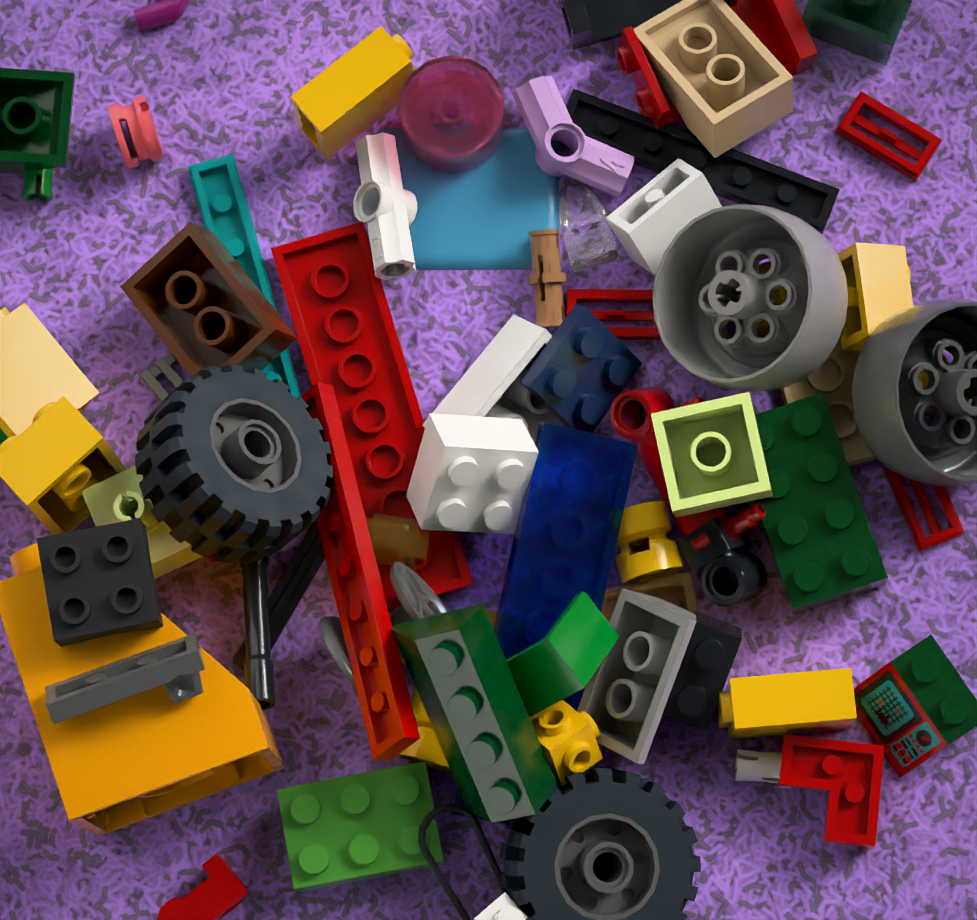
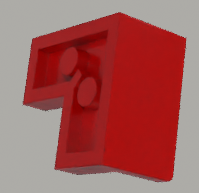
M784 734L779 742L781 757L778 786L828 792L823 842L860 846L859 849L870 850L876 846L885 746Z

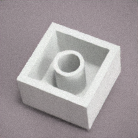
M429 413L406 494L421 529L514 534L539 453L522 419Z

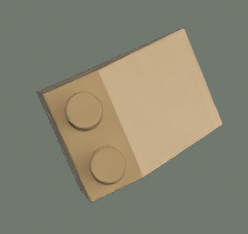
M682 0L634 28L646 58L659 82L687 127L714 158L793 112V76L724 0Z

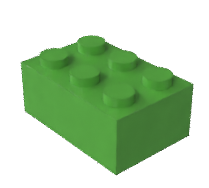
M426 761L277 789L293 886L297 892L430 868L421 853L418 843L419 827L424 817L435 808ZM435 817L426 830L425 841L428 850L438 866L445 865L437 817Z

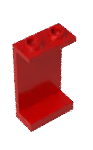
M737 0L736 6L730 7L792 76L811 69L818 51L793 0ZM630 26L623 29L618 48L615 51L616 58L623 74H631L638 89L635 90V99L641 114L644 117L650 116L656 128L682 120L679 112L653 72L633 27Z

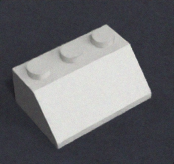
M513 314L433 413L522 419L539 451L536 465L566 426L520 383V380L551 339L552 335L546 329ZM427 420L422 425L424 428L426 426Z

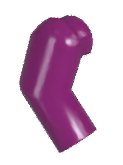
M158 0L157 3L133 10L140 32L179 20L189 0Z

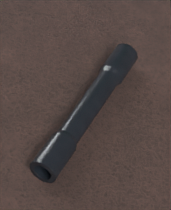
M263 557L254 563H240L243 575L246 648L244 684L260 703L262 710L271 709L276 705L274 664L271 660L267 582L269 558Z

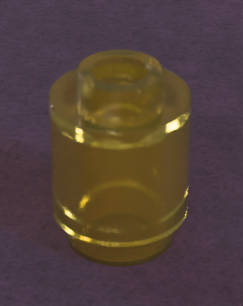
M377 513L374 514L373 518L365 517L378 564L392 566L394 562H402L414 569L417 559L426 560L430 531L421 530L417 519Z

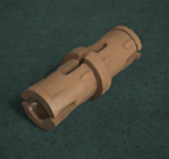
M557 229L528 232L532 261V274L528 275V285L534 288L535 324L542 328L559 327L565 319L562 283L567 282L565 272H561L560 231Z

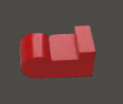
M216 853L202 865L210 877L185 897L173 898L165 902L159 910L157 920H221L252 894L219 853Z

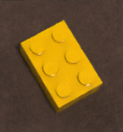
M63 396L56 403L50 402L43 406L33 417V424L22 434L12 436L0 445V477L53 535L72 532L91 516L82 494L83 490L127 470L100 433Z

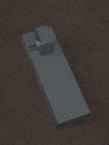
M193 633L46 686V707L53 724L160 685L165 687L173 703L203 693L199 671L204 670L205 667L196 635Z

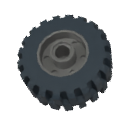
M223 365L221 368L210 366L201 369L195 375H190L148 415L136 441V449L140 451L135 455L136 474L143 476V480L139 482V487L144 500L150 499L154 506L151 509L153 516L158 523L164 521L171 529L169 535L176 541L182 543L185 540L192 545L191 551L203 557L214 554L215 560L219 562L234 564L239 560L240 563L244 564L254 563L263 557L269 558L280 551L319 517L320 511L326 507L330 498V488L326 486L330 487L333 485V466L327 463L329 462L328 456L331 454L329 441L323 442L321 434L324 429L318 418L312 419L306 410L309 405L300 396L295 398L287 391L288 385L279 379H274L273 381L267 379L266 373L260 370L249 368L246 372H243L242 366Z
M602 767L588 768L583 773L578 772L565 776L567 784L564 786L556 781L557 787L554 784L552 785L548 799L535 815L510 819L506 827L510 829L507 843L502 842L500 858L504 859V871L500 873L502 887L507 889L509 897L528 917L525 920H685L687 918V915L682 911L688 900L695 901L699 888L692 885L694 872H701L700 856L694 855L692 844L698 841L693 827L686 826L683 820L686 813L677 801L670 800L665 795L666 790L656 783L640 778V775L628 771ZM603 853L606 858L605 869L601 874L595 876L593 873L594 860Z

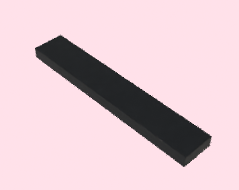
M574 88L566 105L572 122L582 129L585 136L635 157L633 164L660 174L679 158L704 174L715 195L738 204L761 205L779 209L804 220L821 234L824 232L840 191L838 188L732 148L714 158L693 133L669 124L656 128L650 117H644L640 113Z

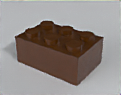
M189 222L120 286L189 376L195 375L201 369L210 366L221 368L223 365L242 366L243 372H246L249 368L262 371L297 339L296 335L212 231L192 222Z

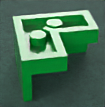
M585 592L579 593L572 599L544 639L506 659L529 718L585 688L619 639V635Z

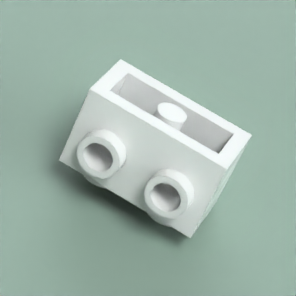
M678 158L608 215L606 220L630 258L655 275L665 250L676 234L694 218L711 209L720 208L722 205L704 174Z

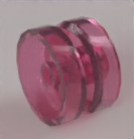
M448 55L428 60L410 74L401 89L398 111L406 148L420 164L435 172L455 175L476 170L491 159L502 142L505 126V108L500 85L490 71L470 58ZM454 114L455 118H448L446 115Z

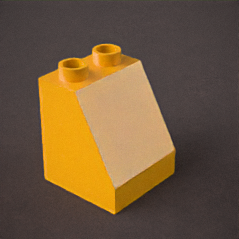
M35 543L10 556L9 560L15 576L0 581V616L70 821L97 836H101L285 768L265 710H262L260 703L249 688L201 646L205 669L199 671L203 693L173 703L165 687L160 685L53 724L46 707V686L188 635L161 613L163 627L108 635L60 647L53 638L38 544Z

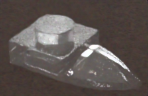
M575 180L569 182L561 198L559 208L560 228L573 273L619 260L611 227L606 220L607 214L601 201L590 189Z

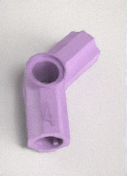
M543 75L529 80L513 91L512 95L536 146V163L543 172L556 177L567 175L615 197L621 194L632 170L635 157L585 136L582 129L572 122L552 75ZM559 141L564 143L569 148L571 156H559L553 151L550 142Z

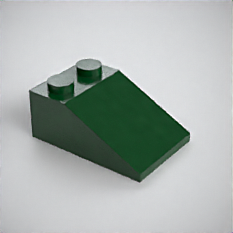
M0 68V173L67 167L75 73Z

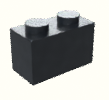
M695 611L694 614L697 622L662 715L707 731L719 702V692L723 691L741 644L742 629Z

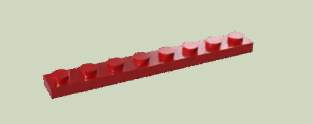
M317 382L301 398L309 405L306 410L312 419L317 417L324 429L321 434L323 442L329 441L331 454L328 456L329 462L327 463L333 466V485L330 487L326 486L330 488V498L326 507L320 511L316 522L374 760L390 761L419 740L420 736L396 639L392 632L393 626L333 385Z

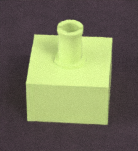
M750 392L651 414L670 505L676 518L773 496Z
M133 466L83 490L82 494L96 527L138 518L143 521L147 531L153 576L156 579L203 556L191 551L192 545L185 540L179 543L169 535L171 529L164 521L158 523L151 513V509L154 507L150 499L144 500L139 487V482L143 480V476L136 474V466Z

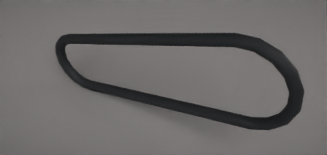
M444 804L434 808L424 817L419 827L418 843L421 853L462 920H471L427 848L425 841L426 830L430 822L437 815L447 811H457L469 819L502 893L505 892L508 896L509 894L507 889L502 887L501 870L477 817L470 809L460 804Z

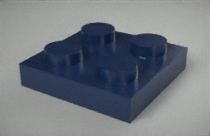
M575 304L520 380V383L572 433L588 440L610 410L613 400L622 393L642 362L588 308Z

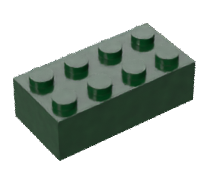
M823 392L756 414L755 417L773 496L753 500L754 505L760 504L765 509V517L760 522L792 615L885 586L888 576Z

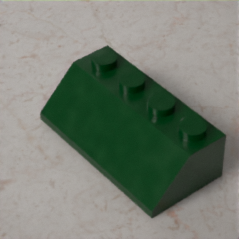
M483 603L394 625L392 632L466 808L490 823L535 815L548 799L552 785L554 784L557 787V783Z

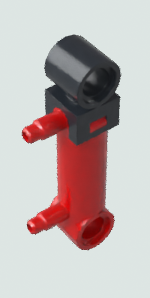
M659 387L629 390L619 394L613 400L610 408L612 426L619 435L630 439L683 536L676 543L692 572L704 569L701 575V586L706 597L712 603L724 607L758 597L764 591L767 584L765 566L758 556L750 552L738 551L752 543L746 531L755 526L757 521L765 517L763 506L755 504L737 514L729 515L726 514L722 507L676 518L670 505L651 417L652 413L674 409L673 399L665 390ZM695 397L689 402H684L677 408L705 401L701 397ZM641 404L644 406L646 411L645 422L641 419L640 416ZM731 569L738 577V588H735L731 582Z

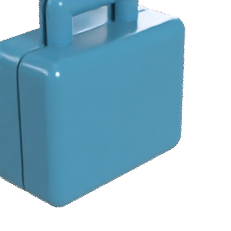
M528 128L382 129L376 133L383 132L395 136L403 189L411 191L417 200L416 217L409 227L416 270H532L528 232L545 229L559 230V176L548 175L537 165L535 158L536 146ZM559 141L550 142L553 151L559 155Z

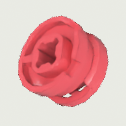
M145 95L133 98L132 104L122 106L120 103L108 106L115 135L128 170L139 167L140 161L148 158L153 162L164 159L163 150ZM123 121H126L127 130L134 148H129L122 125Z

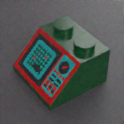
M932 634L890 661L854 688L856 715L875 743L885 746L884 756L899 778L977 727V699Z

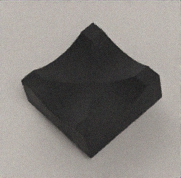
M140 518L36 538L53 638L60 647L108 635L163 627L152 571L146 526Z

